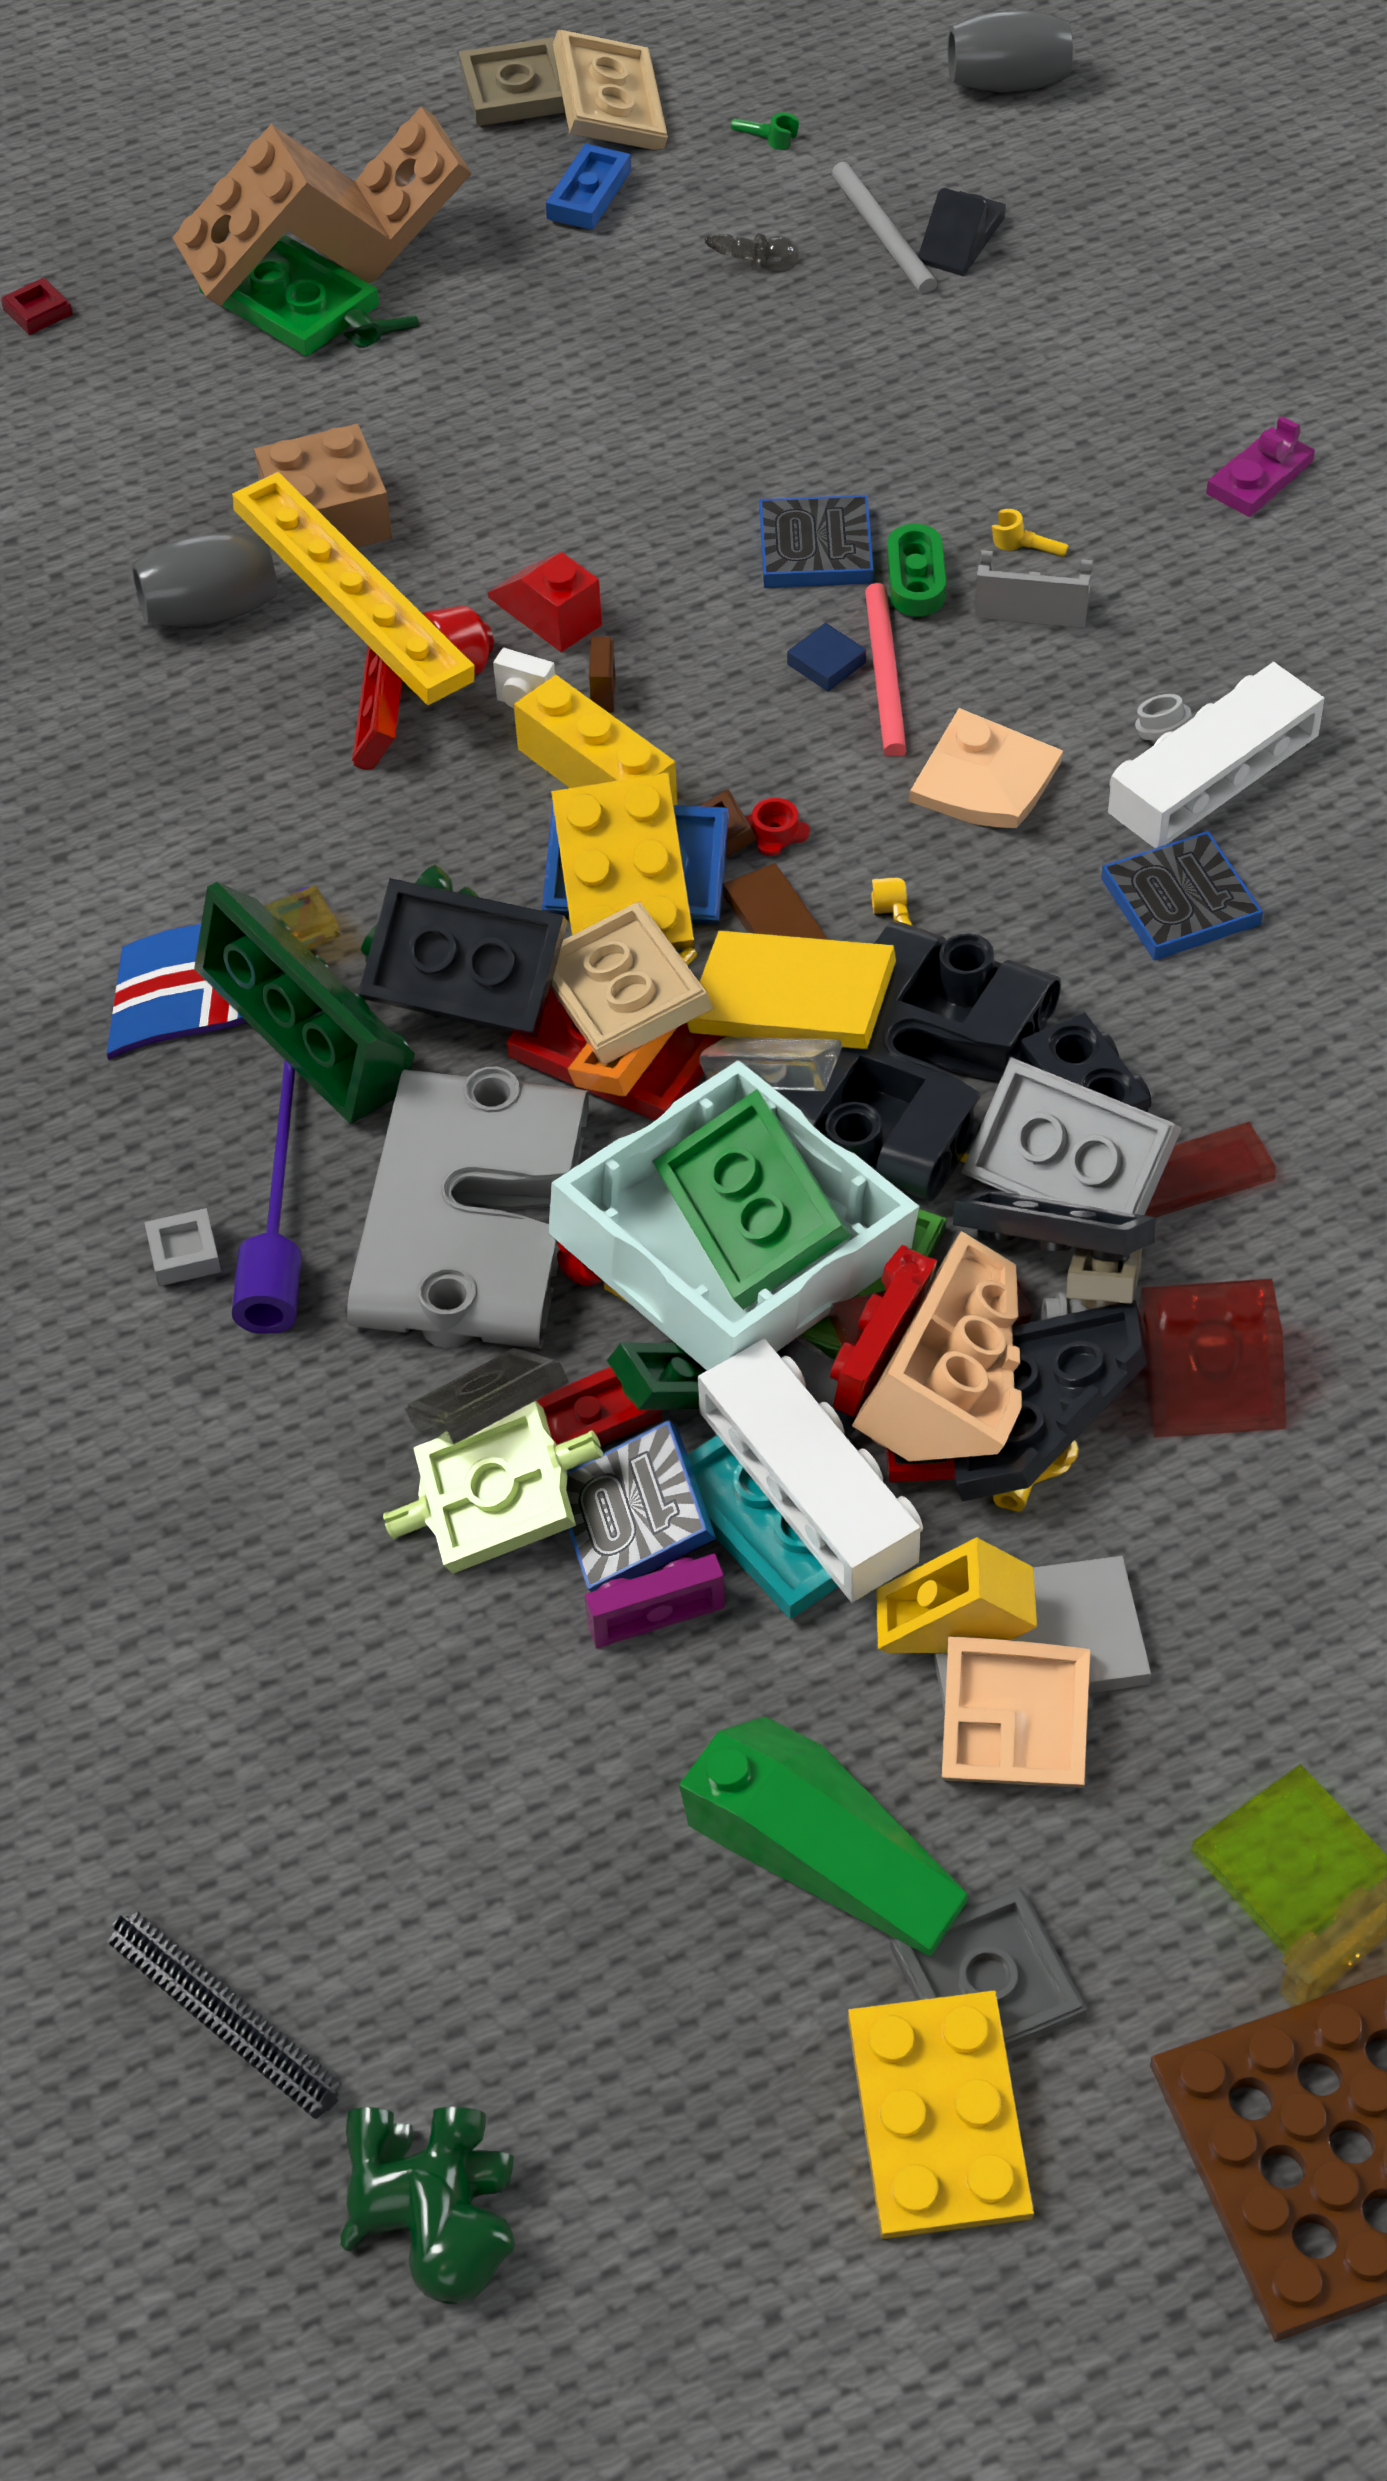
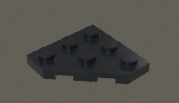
M1133 1300L1132 1303H1117L1012 1326L1013 1346L1020 1349V1364L1014 1371V1388L1021 1391L1022 1408L1004 1447L998 1454L954 1458L956 1485L962 1502L1029 1488L1148 1364L1142 1321L1136 1300Z

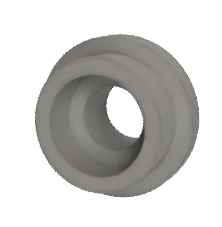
M1163 694L1146 700L1138 707L1137 713L1139 718L1136 720L1135 727L1140 738L1156 743L1163 734L1169 731L1174 732L1193 719L1191 709L1183 704L1180 696L1176 694Z

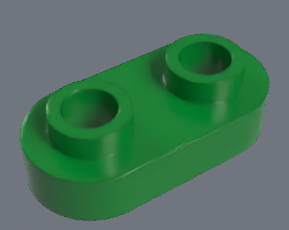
M905 524L894 529L887 540V566L891 603L899 612L909 616L933 614L943 606L946 595L942 538L935 529L924 524Z

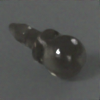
M758 233L754 240L738 236L733 238L729 234L709 235L705 238V244L722 255L728 256L731 254L735 258L750 259L753 270L763 267L771 272H786L796 267L799 262L797 246L791 239L784 236H774L767 239L764 234Z

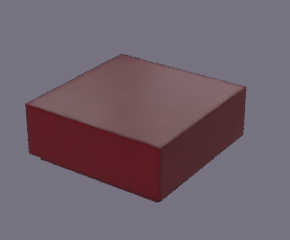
M45 277L1 298L3 310L28 335L73 315L71 303Z

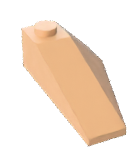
M961 1231L878 1375L852 1426L869 1436L878 1445L890 1449L908 1461L998 1454L1004 1447L1022 1408L1021 1391L1014 1388V1371L1020 1364V1349L1013 1346L1012 1325L1018 1318L1016 1264Z

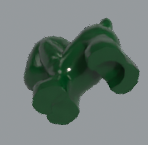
M363 2107L348 2111L346 2136L352 2173L347 2187L346 2200L349 2219L341 2233L340 2245L345 2251L351 2252L370 2234L409 2228L412 2238L408 2262L411 2276L417 2288L425 2296L446 2304H461L474 2300L488 2286L502 2261L513 2253L516 2244L513 2232L506 2219L489 2210L471 2205V2201L477 2196L502 2193L511 2182L514 2156L501 2151L473 2150L483 2141L486 2126V2114L477 2109L466 2107L434 2109L427 2149L406 2158L404 2157L412 2147L413 2126L410 2123H393L394 2113L381 2108Z

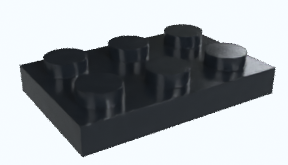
M389 878L358 994L364 1000L537 1038L568 921L564 915Z

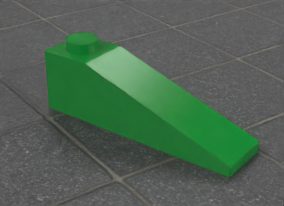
M766 1716L718 1731L679 1784L689 1827L737 1855L931 1957L968 1902L967 1893L823 1745Z

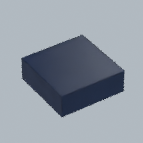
M826 622L787 651V665L827 692L866 663V649Z

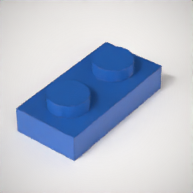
M585 143L546 201L547 219L593 230L632 171L631 154Z

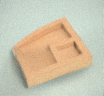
M959 708L911 788L909 802L971 824L1017 828L1035 807L1062 761L1063 750Z
M948 1636L942 1761L943 1781L1085 1788L1090 1649L1023 1641Z

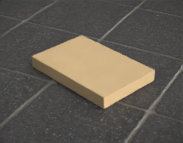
M557 30L553 49L569 134L651 150L664 149L668 135L649 48Z
M641 902L628 906L564 939L562 942L551 989L602 1065L713 1009L705 989Z

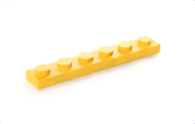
M279 472L232 493L233 510L427 705L474 682V664Z

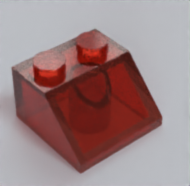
M1272 1278L1141 1287L1139 1313L1142 1321L1148 1363L1143 1368V1375L1154 1438L1286 1428L1283 1331Z

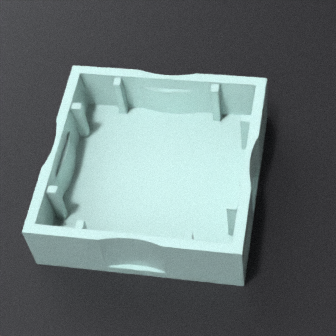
M738 1060L675 1101L661 1117L635 1133L617 1139L553 1181L551 1185L548 1233L708 1371L764 1338L776 1352L882 1277L885 1264L901 1245L907 1246L908 1249L912 1248L919 1206L857 1155L822 1135L808 1121L800 1109ZM758 1089L771 1106L851 1237L773 1290L768 1291L765 1288L760 1291L757 1301L743 1310L731 1297L652 1161Z

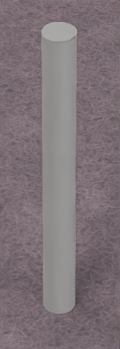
M847 162L836 164L832 170L833 178L918 292L923 294L935 290L937 287L936 279Z

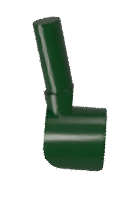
M352 309L344 316V320L355 328L353 331L345 332L344 336L358 348H365L378 342L381 335L419 327L416 315L374 321L361 309Z

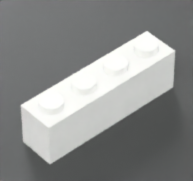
M1272 662L1254 676L1249 675L1243 678L1234 690L1214 704L1209 703L1203 706L1193 719L1174 732L1169 731L1163 734L1153 747L1133 761L1127 760L1123 762L1110 779L1108 813L1154 848L1168 844L1319 735L1324 697L1281 666Z
M764 1338L698 1376L700 1414L851 1603L919 1563L920 1532L923 1531V1525L918 1512L907 1498L903 1496L896 1498L884 1484L882 1472L873 1456L863 1448L858 1451L844 1435V1428L837 1413L827 1402L818 1404L806 1389V1383L800 1369L789 1356L781 1358Z

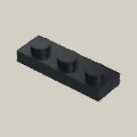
M983 1189L954 1200L953 1225L977 1229V1237L984 1240L1008 1241L1017 1236L1033 1239V1246L1040 1250L1065 1251L1074 1246L1091 1249V1257L1097 1260L1124 1261L1130 1258V1253L1155 1243L1156 1217Z

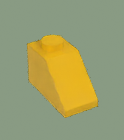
M978 1537L876 1589L878 1649L887 1654L948 1653V1636L1013 1640L1037 1628L1034 1567Z

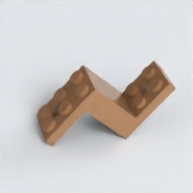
M422 106L399 128L397 134L376 158L366 165L364 171L355 181L276 126L270 124L263 134L249 145L246 153L230 172L216 183L213 191L196 211L183 221L180 229L172 238L205 296L219 306L225 302L287 230L367 283H371L385 271L468 179L472 172L436 117ZM415 173L414 179L409 183L410 178Z

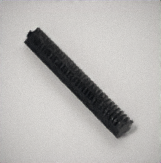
M136 1911L131 1917L123 1918L120 1915L111 1926L115 1931L107 1941L109 1945L115 1948L118 1953H121L130 1963L134 1964L147 1978L153 1980L160 1989L171 1996L180 2006L184 2007L193 2017L197 2018L206 2028L210 2029L219 2039L223 2040L233 2051H236L246 2062H249L252 2067L269 2079L279 2090H282L285 2095L289 2096L299 2107H302L312 2118H319L326 2110L329 2111L339 2101L337 2099L339 2095L337 2091L342 2085L341 2081H337L331 2087L335 2080L334 2075H331L324 2081L329 2072L327 2069L318 2075L322 2068V2065L318 2064L311 2070L315 2063L314 2058H311L304 2064L309 2056L308 2053H304L298 2058L302 2052L300 2047L291 2053L295 2043L291 2042L285 2047L289 2037L284 2036L278 2042L282 2035L280 2030L271 2036L276 2029L274 2025H271L265 2031L269 2024L267 2019L258 2025L263 2017L261 2014L252 2019L256 2010L252 2008L246 2013L249 2004L245 2003L240 2007L243 2002L241 1997L233 2002L236 1997L235 1992L226 1997L230 1991L229 1987H225L219 1992L224 1985L222 1981H219L213 1987L217 1977L212 1976L207 1981L211 1972L206 1970L201 1975L204 1966L200 1965L195 1969L198 1961L194 1959L189 1963L191 1960L190 1954L182 1958L185 1954L184 1949H180L175 1954L179 1945L174 1943L170 1947L172 1939L168 1938L164 1941L166 1938L165 1933H161L156 1937L160 1929L155 1927L151 1931L153 1923L149 1922L145 1925L147 1922L146 1917H142L138 1921L141 1916L139 1911Z

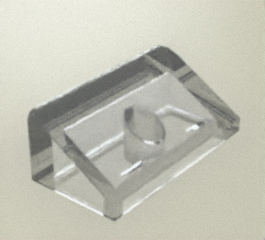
M725 1037L705 1049L701 1053L699 1061L707 1080L739 1060L775 1090L825 1091L842 1049V1044L840 1040Z

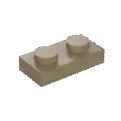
M1076 1247L1067 1275L1066 1298L1081 1299V1305L1091 1309L1121 1302L1132 1303L1141 1271L1142 1248L1130 1253L1128 1260L1102 1261L1091 1257V1249Z

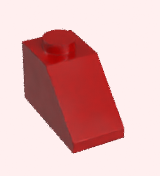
M563 552L528 565L487 592L489 599L561 653L602 626L599 579Z

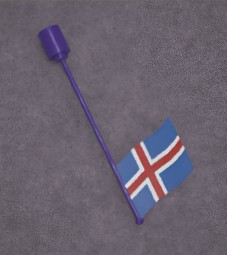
M303 887L297 892L296 898L266 908L275 917L281 918L288 925L291 933L308 948L313 903L319 902V894L312 887ZM201 924L166 930L122 947L106 1053L108 1060L124 1052L154 1042L230 1028L247 1022L194 969ZM285 1059L266 1233L248 1238L239 1247L232 1303V1318L235 1323L241 1328L256 1334L282 1333L294 1325L297 1316L302 1252L294 1242L279 1234L296 1072Z

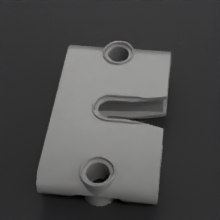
M497 1066L478 1069L468 1077L404 1069L399 1080L350 1284L347 1308L348 1325L408 1333L409 1329L422 1330L426 1340L434 1346L442 1348H456L466 1344L473 1337H482V1342L541 1349L544 1340L540 1339V1329L547 1326L554 1288L550 1287L551 1277L557 1275L559 1265L557 1255L554 1254L557 1240L548 1233L549 1224L502 1210L469 1206L505 1210L550 1206L552 1182L579 1165L584 1140L581 1137V1127H586L588 1119V1090L519 1083L514 1074L507 1069ZM445 1308H455L452 1310H443Z

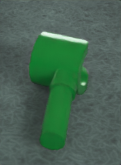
M780 112L772 116L770 124H760L736 118L731 123V130L767 139L768 144L778 150L789 148L791 137H797L799 128L798 118L787 112Z

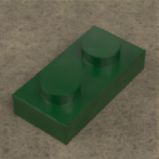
M620 1342L607 1359L610 1367L622 1383L625 1395L636 1405L638 1410L699 1409L698 1376L707 1370L676 1343Z

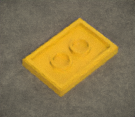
M718 931L700 979V984L707 992L713 1009L688 1021L689 1032L867 1049L895 966L894 945Z

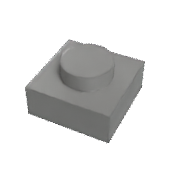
M207 1208L144 1222L159 1286L221 1272Z

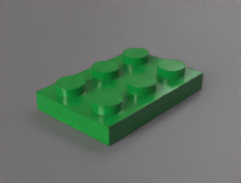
M284 234L225 300L222 306L307 357L351 326L344 320L347 312L352 309H361L368 314L379 306V297L376 287ZM199 286L200 293L204 294L201 287Z
M758 1089L652 1161L731 1297L743 1310L757 1301L760 1291L765 1288L768 1291L773 1290L851 1237L771 1106Z

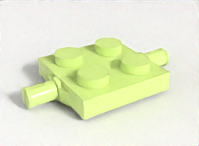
M534 1399L414 1447V1452L421 1476L418 1493L419 1500L393 1511L385 1512L383 1518L387 1522L385 1523L386 1529L392 1539L395 1540L402 1535L428 1525L436 1535L443 1565L454 1574L574 1527L576 1524L566 1491L567 1470L594 1459L602 1458L603 1452L600 1449V1442L594 1431L591 1430L587 1434L557 1445L551 1437L544 1409Z

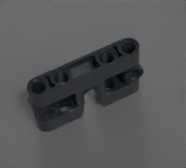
M893 920L889 922L874 943L894 945L896 962L868 1048L859 1049L805 1044L775 1087V1090L800 1109L808 1121L822 1135L857 1155L897 1189L931 1202L939 1195L981 1127V1123L974 1119L973 1108L980 1099V1092L938 1067L967 1076L1001 1081L1010 1058L1016 1060L1020 1058L1021 1039L1044 1030L1057 1007L1062 984L1061 978L1018 962L1008 959L1002 964L994 961L993 946L980 935L970 933L958 934L946 941V938Z

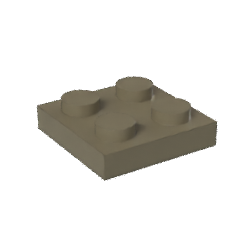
M553 37L459 52L460 70L477 126L565 113L553 49Z

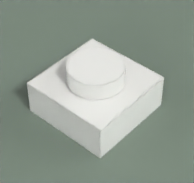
M502 648L493 662L497 700L505 702L512 708H514V703L555 675L554 662L507 648Z

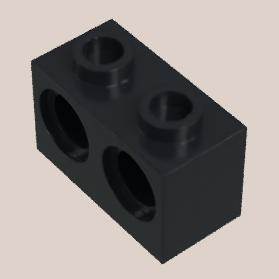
M1086 1013L1021 1039L1019 1061L1145 1112H1148V1108L1151 1107L1150 1091L1143 1078L1138 1074H1131L1119 1058L1118 1049L1112 1037L1105 1031L1100 1032Z

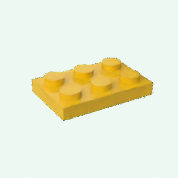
M668 772L551 791L572 935L636 902H641L675 950L685 949L689 946L695 947Z
M996 1991L848 2009L849 2031L881 2239L1031 2220L1034 2212Z

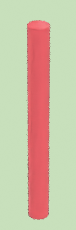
M874 583L866 588L865 596L883 751L885 756H903L906 754V742L887 588L881 583Z

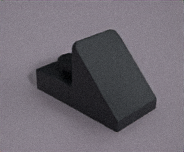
M941 188L937 194L918 257L926 266L964 277L1004 220L1006 204L986 199L977 194Z

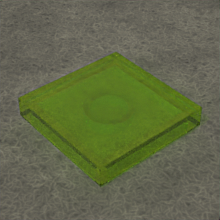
M1301 1764L1192 1842V1854L1286 1957L1387 1884V1855Z

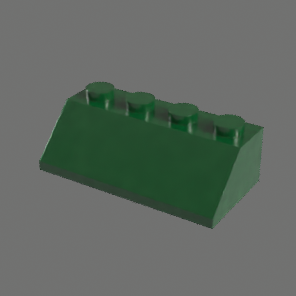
M219 882L207 886L194 969L349 1124L356 1122L395 1099L401 1073L404 1069L411 1070L415 1056L406 1040L400 1034L391 1031L370 1010L368 1004L360 995L348 989L330 971L327 963L321 957L314 955L291 933L288 925L281 918L275 917L256 898Z

